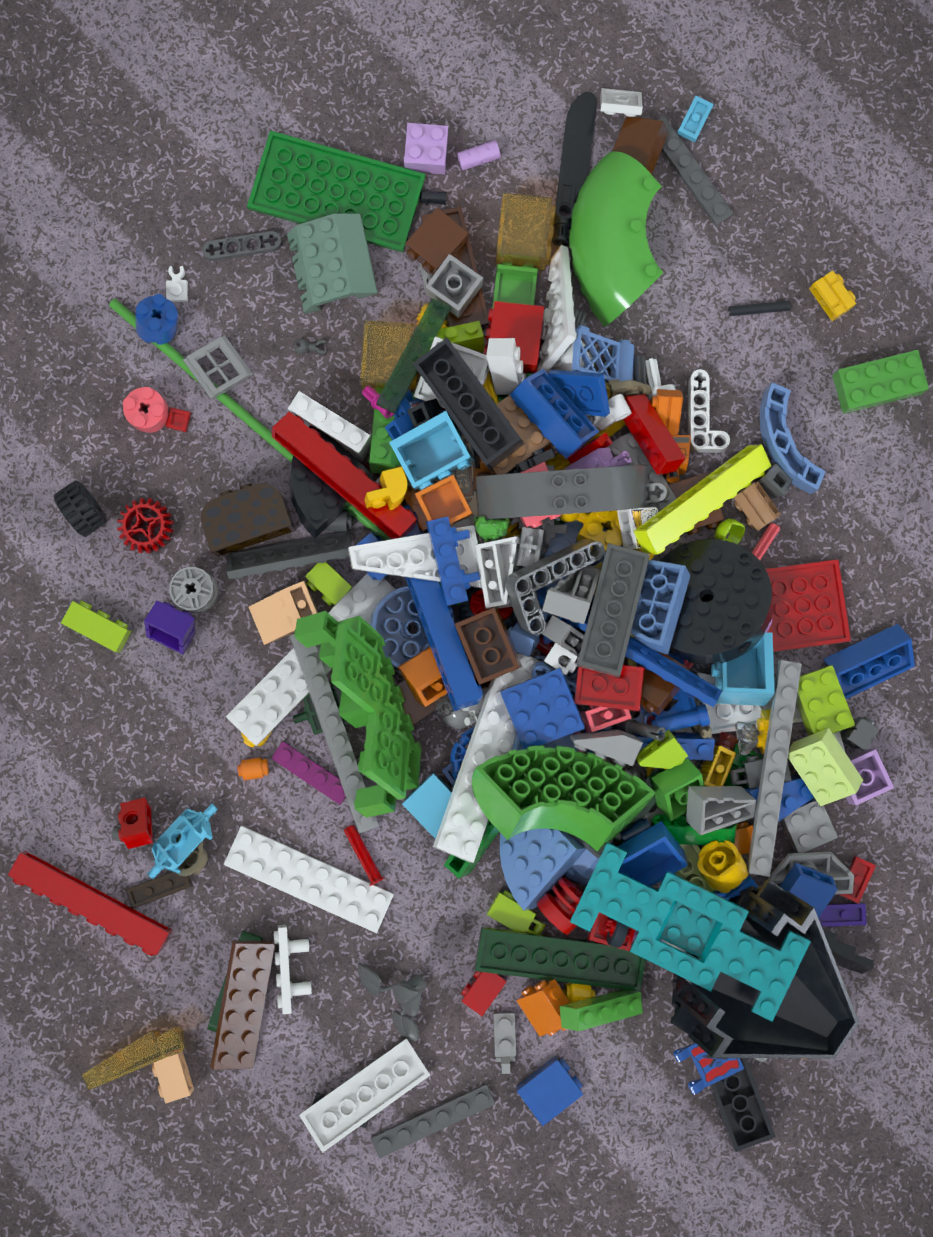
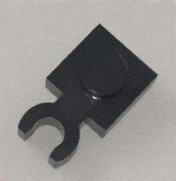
M541 448L532 452L533 457L515 465L518 473L555 457L552 449L544 451Z

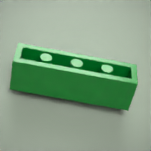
M488 820L474 863L450 854L444 866L457 878L470 874L499 833L498 829Z

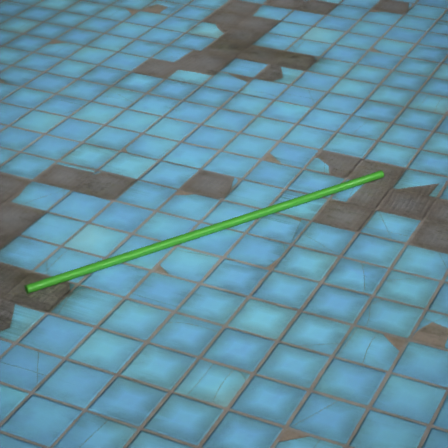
M116 298L113 299L109 306L136 329L135 314ZM152 342L197 381L184 363L183 359L185 357L168 343L157 345V343ZM227 393L217 397L221 403L292 463L293 455L272 438V432ZM351 505L347 509L370 531L376 532L383 541L391 540L388 535L354 506Z

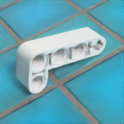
M700 369L694 371L688 380V435H691L690 450L702 453L722 452L729 445L730 437L724 431H709V375L706 371ZM697 377L702 381L699 390H696L698 388V381L695 380ZM694 398H701L703 405L695 404ZM694 418H701L703 421V425H696L694 423ZM694 438L702 439L703 445L697 446L694 443ZM714 439H722L723 446H717Z

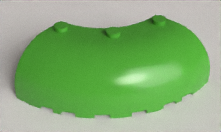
M617 151L607 153L587 176L574 204L569 238L573 256V269L581 285L580 290L583 295L585 294L590 303L589 307L604 327L625 311L663 274V271L659 268L650 252L646 237L648 208L654 195L662 186L640 162L625 153Z
M530 746L527 749L518 751L514 749L507 754L499 757L497 755L477 766L472 775L473 792L481 810L507 840L528 830L555 829L580 838L597 852L618 835L643 810L656 793L635 775L631 776L623 771L622 766L606 762L603 758L588 752L585 754L575 751L574 748L556 746V748Z

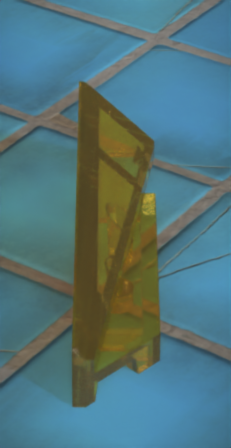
M173 1027L162 1035L159 1031L147 1033L83 1073L82 1077L87 1088L91 1090L185 1049L182 1027Z

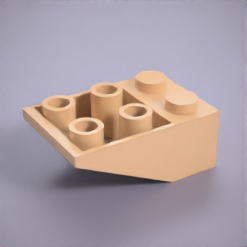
M304 581L287 587L249 606L264 645L295 633L297 619L318 613L308 586Z

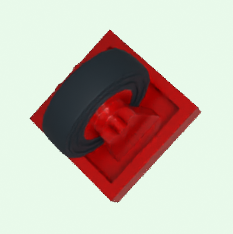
M599 912L589 932L588 939L630 951L635 929Z

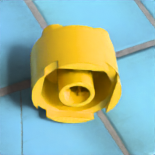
M729 841L710 842L699 852V861L697 862L699 871L707 884L721 893H728L731 889L740 885L748 876L745 861L736 846Z

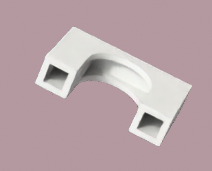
M299 391L288 410L292 414L300 416L308 427L311 425L335 439L352 456L363 462L371 449V436Z

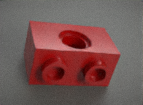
M146 798L120 803L121 812L118 813V820L121 824V829L118 830L120 841L124 842L128 849L152 844V810Z

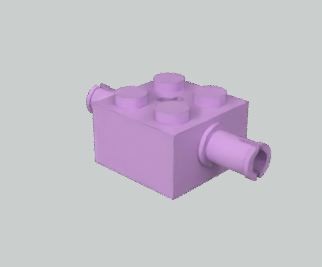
M598 448L572 463L565 470L625 466L631 463L632 460L631 458L626 459L630 456L626 451L613 457L609 448Z

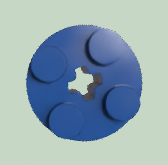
M156 294L140 301L136 306L135 326L139 337L145 342H154L157 345L168 343L174 338L178 322V312L175 305L161 294Z

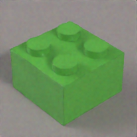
M688 758L682 764L660 772L651 778L653 789L656 792L657 806L670 822L687 813L688 786H704L701 772Z

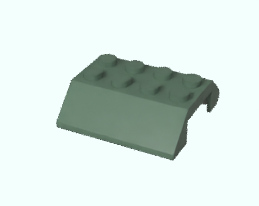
M331 214L296 225L287 234L288 242L291 244L290 250L298 251L292 258L297 283H299L298 288L299 290H307L300 297L301 301L304 302L302 307L305 314L320 311L319 305L355 295L358 299L378 294L360 214Z

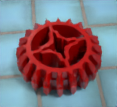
M140 498L139 504L133 500L132 508L129 505H125V508L128 510L127 513L120 512L124 519L117 520L118 523L123 524L117 527V531L123 532L119 538L126 539L124 545H131L130 550L135 551L137 549L140 554L144 550L146 553L151 554L152 548L158 552V544L162 547L166 546L163 542L164 538L168 541L171 540L166 535L167 532H174L173 529L168 528V526L174 525V521L167 520L171 518L172 514L165 513L168 508L166 506L161 507V502L159 501L154 503L151 498L147 500V503L144 498ZM142 511H155L158 517L147 518ZM136 515L137 522L130 529V523ZM144 521L149 524L147 531L141 528V526H144L142 525ZM161 523L160 531L155 537L154 529ZM143 533L149 541L138 542L133 538V535Z

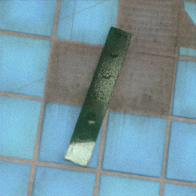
M433 298L431 299L376 402L377 406L396 414L418 372L413 363L430 350L434 338L437 337L451 310L450 306Z

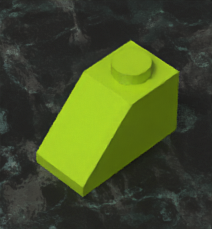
M667 730L666 733H663L665 738L662 741L653 740L639 751L636 759L640 766L671 769L682 764L688 755L671 731Z

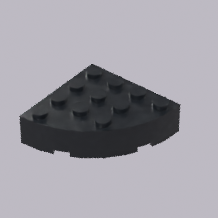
M311 425L309 426L310 429H315L324 441L333 444L337 452L347 456L357 469H362L370 480H374V475L335 439ZM293 455L289 482L291 500L302 525L315 539L347 510L351 504Z

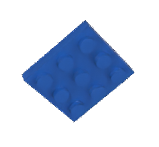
M561 667L500 691L523 749H527L530 746H540L585 729Z

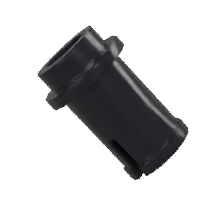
M422 190L421 203H425V205H446L447 192Z

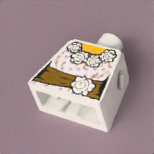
M656 507L617 510L623 547L628 549L641 548L633 531L658 513Z

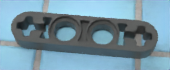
M275 231L212 240L204 244L203 254L209 261H219L275 252L281 248L282 240ZM271 237L278 240L274 246H271L270 243H264L265 248H262L260 238H263L264 242H269ZM251 240L258 242V246L254 250L247 248V244ZM229 244H237V251L234 253L228 252L227 247ZM220 245H223L225 254H222L221 250H219L221 249ZM210 247H214L215 250H219L215 251L213 256H211L210 253L207 252L210 251Z

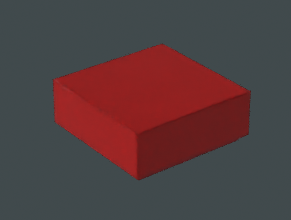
M170 407L166 428L187 432L191 412Z

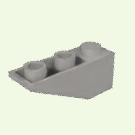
M621 730L573 734L570 736L574 747L583 751L590 749L594 751L593 754L603 759L606 756L613 758V762L621 766H625V764L633 766L643 744L638 737Z

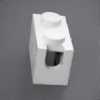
M555 643L544 660L556 669L561 667L565 675H568L569 672L573 674L578 667L576 666L578 657Z

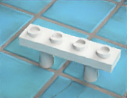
M277 925L278 931H274V944L279 945V952H275V965H280V974H276L277 987H281V995H277L278 1008H282L283 1014H291V998L299 995H310L312 992L311 981L292 983L290 981L288 956H290V953L309 952V940L289 941V938L287 939V926Z

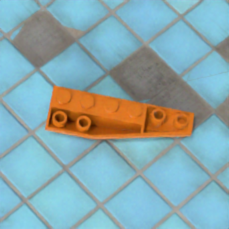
M431 647L398 666L415 700L424 707L447 694Z

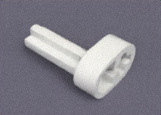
M651 358L647 360L646 372L648 383L652 390V393L648 395V399L651 402L652 396H656L657 389L676 390L673 384L662 386L657 359Z

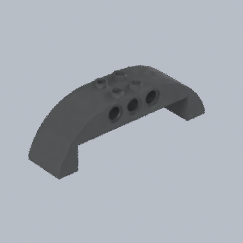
M644 465L476 477L478 517L484 516L485 519L602 512L647 507Z

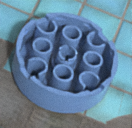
M408 586L396 589L378 601L370 615L369 625L383 637L386 658L390 657L393 667L399 669L398 666L424 651L430 645ZM410 622L414 623L417 627L415 634H410L407 630Z

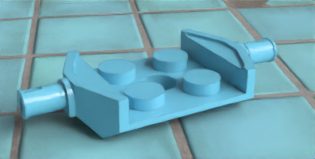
M211 803L204 813L185 809L153 844L151 850L155 858V865L147 872L150 878L154 879L164 869L180 874L181 870L178 867L205 837L210 840L213 838L209 818L218 810L214 804ZM181 834V839L176 843V838Z

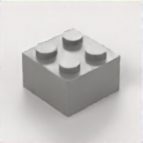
M449 254L425 286V292L428 297L459 318L483 286V277Z
M815 797L780 820L794 853L807 852L838 838L824 805L820 806Z

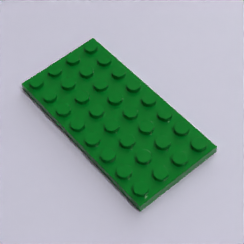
M270 131L247 208L248 210L298 224L331 214H360L367 243L404 253L405 243L410 233L426 174Z

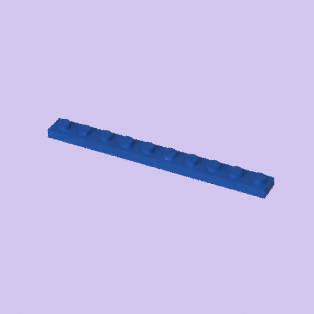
M546 586L535 591L539 605L542 607L549 590ZM590 612L587 613L584 624L579 622H572L566 618L563 619L568 621V623L572 626H576L581 630L585 631ZM630 636L625 654L626 658L634 660L645 669L661 676L665 681L673 683L686 693H690L702 703L712 707L715 706L722 693L721 689Z

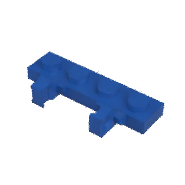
M448 517L427 521V529L446 606L468 601L466 589L470 588V582L480 580L479 572L465 574L464 569L461 570L456 547H458L457 541L470 538L469 530L457 532L456 527L451 528Z

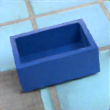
M662 821L617 846L627 851L619 872L649 887L663 880L667 871L674 874L688 866L683 848Z

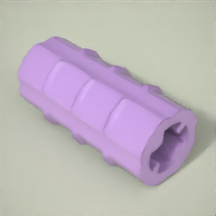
M496 140L485 142L482 145L457 153L462 171L501 158Z

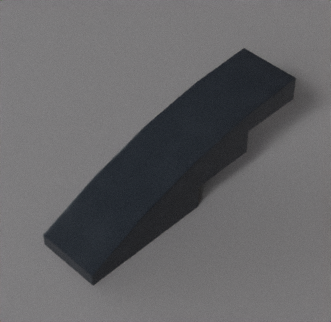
M823 930L837 965L861 974L874 968V960L855 955L854 946L836 942V933Z

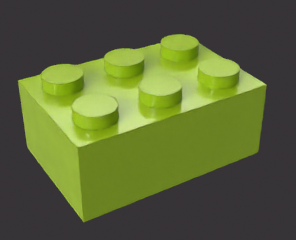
M833 665L825 666L800 676L796 706L808 736L827 728L833 734L855 726Z

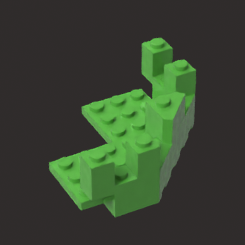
M323 611L297 619L295 638L306 648L321 644L319 658L330 668H333L331 682L342 691L339 715L355 728L366 726L365 751L360 752L358 771L375 781L378 785L356 790L355 810L366 818L395 812L396 798L398 800L406 798V790L419 787L421 747L419 741H414L411 731L415 729L410 715L404 712L402 703L405 700L400 686L395 685L392 677L395 671L390 657L386 658L383 637L361 616L336 621L329 613Z

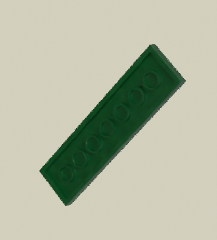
M481 927L474 969L478 972L542 980L555 979L558 982L640 992L646 959L630 951L595 941Z

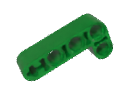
M664 814L656 815L652 819V826L662 821L679 844L707 845L713 841H718V843L725 841L735 843L737 823L700 835L686 822V815H681L671 822Z

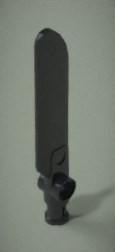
M589 92L582 93L574 100L566 117L553 216L555 231L554 237L551 239V243L556 246L569 245L568 234L572 224V211L579 191L588 176L597 105L595 95ZM564 211L568 216H562L559 212Z

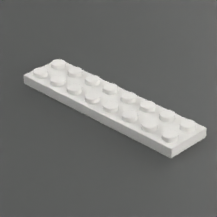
M244 826L240 827L224 863L225 866L375 933L378 932L394 895L392 892L376 885L370 886V883Z

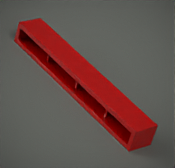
M289 411L272 427V438L391 539L406 537L415 527L417 518H415L414 513L401 505L393 510L389 509L388 503L380 508H367L365 503L366 493L383 489L382 486L370 480L362 469H357L347 456L337 452L333 444L324 441L315 429H310L305 425L300 416L294 415Z
M27 851L19 853L8 876L13 878L12 881L14 883L32 888L31 892L36 895L47 896L50 898L49 901L51 903L67 907L68 912L73 915L86 917L88 923L95 926L99 924L105 928L108 934L113 936L117 934L123 937L125 943L132 946L136 944L142 948L144 953L153 956V954L158 955L172 932V929L132 909L128 905Z

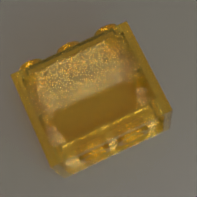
M503 193L496 266L502 263H512L514 266L519 267L531 265L537 268L538 271H544L545 265H549L551 246L549 245H551L553 236V221L556 208L555 205H552L551 197Z
M364 321L360 375L362 390L366 386L372 387L375 391L377 387L401 390L407 387L411 393L412 389H416L417 377L416 371H413L416 368L413 363L418 360L415 349H419V331L415 330V324Z

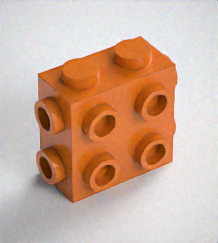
M555 979L547 982L542 980L534 987L529 985L521 991L522 995L516 1001L539 1037L546 1034L551 1036L560 1029L562 1031L567 1030L561 1027L560 1006L570 1002Z

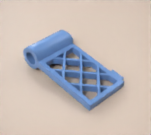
M582 325L575 329L577 335L573 343L572 371L603 373L604 380L608 383L609 380L619 379L620 382L633 380L634 345L630 344L631 341L619 340L616 342L591 333L588 327ZM581 336H583L586 342L584 347L581 343ZM596 341L600 347V350L598 352L594 346V343ZM609 346L612 347V356H610L607 349ZM588 349L593 356L591 359H589L586 353ZM602 353L606 359L604 364L600 358ZM580 357H582L585 363L583 368L580 367ZM594 362H596L599 368L597 372L592 365ZM608 366L611 369V377L606 370Z

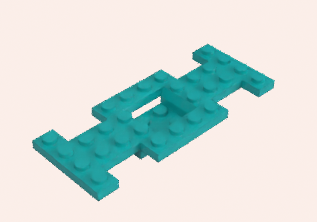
M607 842L570 922L590 932L600 912L633 928L638 933L630 948V952L709 991L712 990L720 972L733 977L760 991L751 1011L773 1022L811 941L789 930L779 950L740 931L749 912L747 909L669 871L666 872L659 889L656 890L619 872L627 851ZM659 939H662V940H664V941H666V942H668V943H670V944H672V945H675V946H677V947H679V948H681V949H683V950H685V951H687V952H689V953H691V954H693V955L699 957V959H697V958H695V957H693V956H691V955H689V954H687V953H685V952H683V951H681V950H679V949H677V948H675V947H673V946H671V945H669V944H667V943H665V942H663V941H661V940H659Z

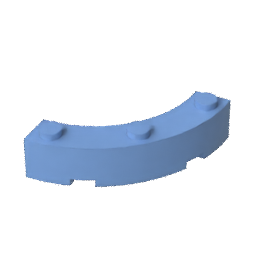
M772 382L765 388L760 406V430L763 443L772 462L776 463L793 479L791 483L799 489L812 494L819 490L826 471L811 463L796 449V444L786 424L787 404L791 390Z

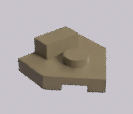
M619 379L609 380L608 383L609 399L618 394H622L625 399L627 396L642 394L647 396L652 393L651 386L634 380L620 382Z

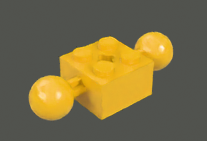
M617 510L562 514L559 516L565 522L577 520L584 524L576 538L578 542L583 539L601 542L605 552L608 543L617 546L623 545ZM603 527L608 528L607 532L603 531ZM642 548L632 549L643 552ZM647 553L650 554L649 560H651L654 557V554Z

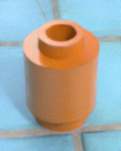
M267 758L244 759L237 766L238 775L243 777L244 781L264 778L265 775H269Z

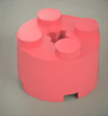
M150 387L137 388L130 392L123 401L124 415L128 422L142 432L153 433L166 425L169 406L166 400ZM146 407H148V413H145Z

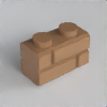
M758 481L734 497L736 508L740 512L743 511L745 513L748 525L753 529L755 528L756 531L781 515Z

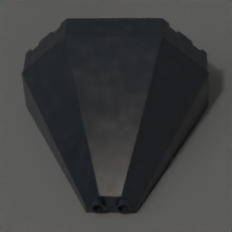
M770 879L764 881L762 886L757 888L752 886L740 891V895L729 899V901L749 911L740 931L779 950L789 930L811 941L773 1022L751 1011L760 992L759 990L720 972L711 991L673 974V978L676 979V988L672 992V1005L675 1007L674 1016L671 1017V1024L687 1033L688 1037L711 1058L835 1059L859 1024V1020L814 907L791 892H786ZM686 951L687 954L699 959V957Z

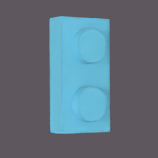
M695 96L677 134L692 142H696L714 104Z

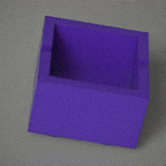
M156 600L144 620L147 638L183 655L195 636V618L186 611L181 612L174 609L167 602L162 603Z

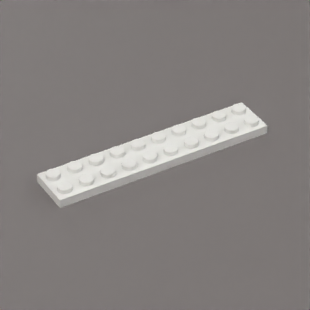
M367 573L329 614L336 621L361 616L369 624L370 615L378 601L396 589L385 579L382 581L373 580ZM321 644L316 645L318 653L320 651ZM294 648L226 716L256 747L309 694ZM322 661L325 673L327 675L333 668H330L327 664H325Z
M518 652L516 653L522 667L492 679L433 845L436 849L474 863L488 822V818L481 810L473 792V772L477 766L497 755L499 757L511 751L516 734V729L500 691L533 678L532 667L535 663L541 662L531 656L527 657Z

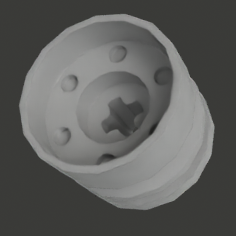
M185 567L172 577L169 585V594L178 607L193 613H203L211 609L216 603L219 596V586L216 579L208 572L197 567ZM190 586L197 589L195 593L189 590Z

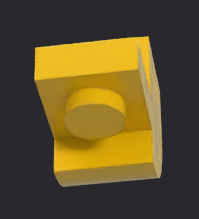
M403 467L382 471L380 482L383 489L366 493L365 503L367 508H380L388 503L389 509L393 510L401 504L407 490V479Z

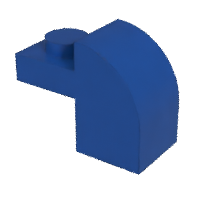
M402 392L396 394L388 401L396 410L394 414L395 419L385 427L392 440L414 429L407 411L411 407Z

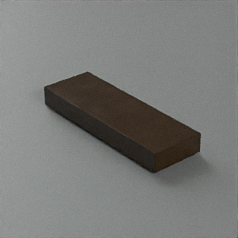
M169 872L125 890L131 907L134 909L190 888L192 883L189 875L180 876L175 872Z

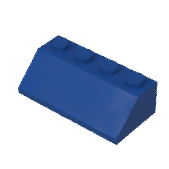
M544 369L525 378L510 394L516 406L527 414L528 419L542 431V435L550 440L556 447L557 452L566 459L600 432Z
M899 624L886 628L823 659L824 666L833 665L845 699L915 667L912 640Z

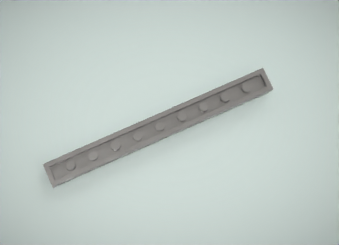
M295 634L289 635L357 831L360 834L378 827L376 816L366 818L355 810L356 790L366 787L361 773L358 771L359 768L341 716L339 715V710L322 661L319 658L317 647L306 648L295 638Z
M778 660L774 686L775 694L772 699L747 871L751 874L770 877L801 663Z

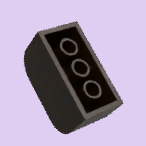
M249 483L242 485L240 490L234 492L232 490L220 493V497L210 500L204 506L201 513V523L210 551L217 557L296 531L285 498L275 487L265 483L255 485Z

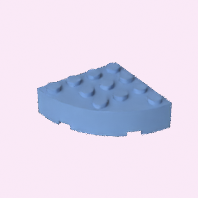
M654 560L648 561L630 634L631 637L650 649L667 655L690 580V574L686 566Z
M533 829L519 833L509 840L500 833L499 850L504 877L514 899L523 911L535 909L537 907L536 902L546 892L549 893L552 886L557 884L558 880L563 877L586 850L569 833L555 829Z

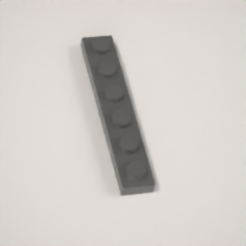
M665 116L661 117L658 120L663 121L669 131L662 152L715 227L730 218L733 212Z
M487 1083L372 1136L371 1141L380 1159L495 1105L494 1098Z

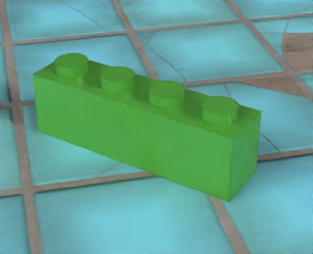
M618 990L560 1006L561 1027L574 1031H582L643 1014L641 992L631 990Z

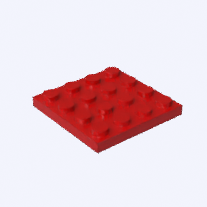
M838 559L766 569L771 583L774 605L772 623L767 633H772L773 652L851 641Z

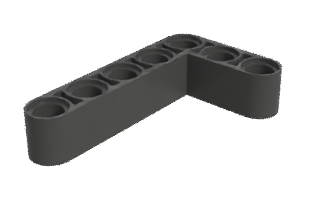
M583 539L510 574L506 578V590L518 625L523 631L539 635L545 629V620L535 591L601 559L605 552L601 542ZM539 572V576L535 580L536 573ZM520 581L521 584L517 589V583ZM527 600V605H526V607L524 608V607H523L524 602ZM534 620L533 625L530 627L531 621Z

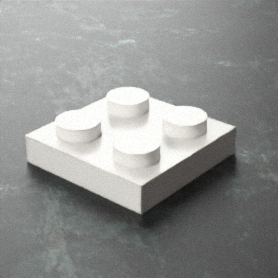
M601 88V111L609 115L624 113L629 117L641 115L643 108L642 92Z

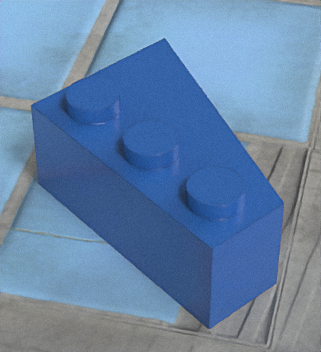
M800 775L791 776V781L784 782L778 822L814 798ZM759 787L743 788L756 799L757 805Z

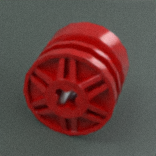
M561 877L558 880L560 886L557 884L552 886L557 896L555 897L546 892L536 903L541 912L556 928L569 935L577 927L570 920L583 891L576 884L570 882L565 877Z

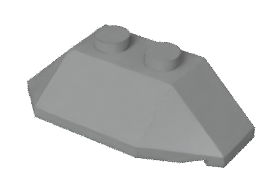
M832 852L788 854L771 873L770 877H768V880L770 879L780 886L796 862L832 876L838 888L835 894L853 893L854 874Z

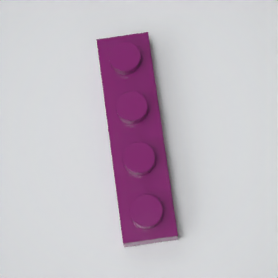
M282 741L271 759L341 805L345 799V794L340 779Z

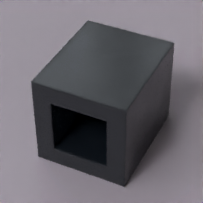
M437 398L422 402L407 410L414 428L443 413Z

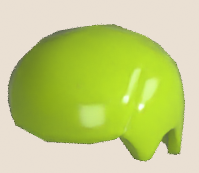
M735 519L724 520L717 526L714 538L738 544L744 535L745 526Z

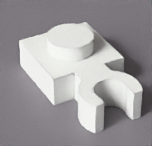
M180 266L179 274H174L173 267H169L168 272L172 280L166 281V299L171 302H188L187 280H182L185 275L183 266Z

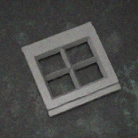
M225 335L183 359L211 400L253 375ZM217 348H220L228 358L219 365L210 354V352ZM205 355L208 356L215 366L207 372L204 371L197 361ZM228 363H231L239 373V375L230 380L221 369ZM217 370L226 381L219 387H216L208 376Z

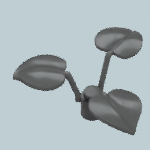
M358 963L360 981L370 994L379 996L381 992L393 989L394 997L402 1007L401 1013L398 1011L393 1012V1023L402 1036L416 1043L419 1039V1030L416 1023L409 1016L414 1017L418 1014L421 992L426 988L425 980L420 975L415 974L408 981L402 980L399 983L383 987L380 977L374 971Z

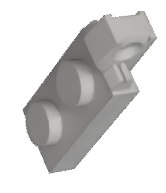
M493 1012L496 1062H501L502 1074H510V1062H514L516 1056L515 1012Z

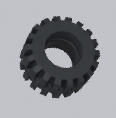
M74 480L54 494L55 503L64 518L83 537H87L107 523L103 510L91 493L80 482Z

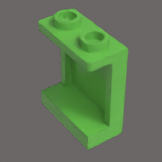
M512 263L498 264L493 308L494 301L534 305L538 269L531 265L519 267L514 266Z

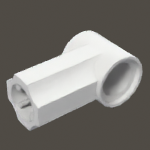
M618 394L608 400L610 414L606 417L601 416L595 427L600 428V430L607 429L616 421L622 420L632 413L622 394Z

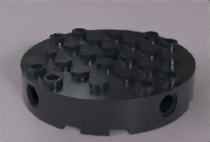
M702 539L685 543L667 553L660 560V562L684 565L690 574V580L668 653L694 664L724 663L747 653L762 639L773 615V594L768 573L753 553L736 543L726 540Z

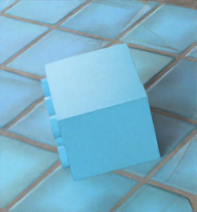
M447 411L389 442L413 488L423 490L433 485L435 481L443 480L453 475L452 472L457 469L463 471L472 466L471 462L475 460L458 426Z
M765 632L762 639L742 656L728 662H715L712 664L711 676L715 678V684L712 685L722 690L716 704L766 706L775 694L772 633Z
M433 771L418 788L404 799L402 805L436 839L453 790Z

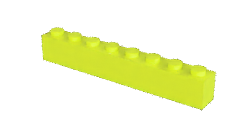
M762 444L745 447L635 529L633 532L643 552L653 553L654 555L662 553L668 544L676 542L680 539V535L692 530L697 522L708 518L709 513L721 508L727 499L734 498L739 490L750 486L752 480L763 476L765 471L771 467V464Z

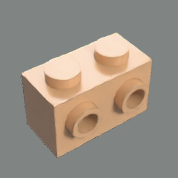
M182 1049L158 1056L153 1061L152 1071L154 1076L158 1077L160 1084L158 1091L160 1097L164 1098L165 1104L192 1094L194 1087Z

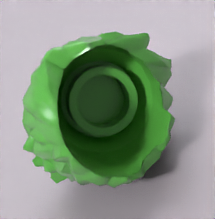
M484 516L474 517L475 531L482 539L484 538L485 542L501 540L502 537L507 535L510 522L508 518L485 519Z

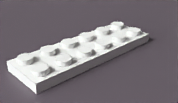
M406 1038L306 1109L299 1116L323 1153L425 1080L430 1074Z

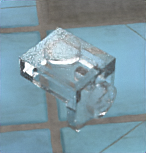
M737 721L735 729L739 754L748 755L759 742L756 725Z

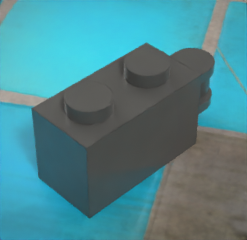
M759 755L747 756L745 761H741L742 767L730 769L732 785L745 783L748 788L759 787L764 757L759 758ZM788 760L784 782L791 781ZM739 772H743V779H739Z

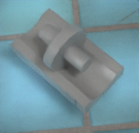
M522 527L517 566L527 567L540 560L544 530Z

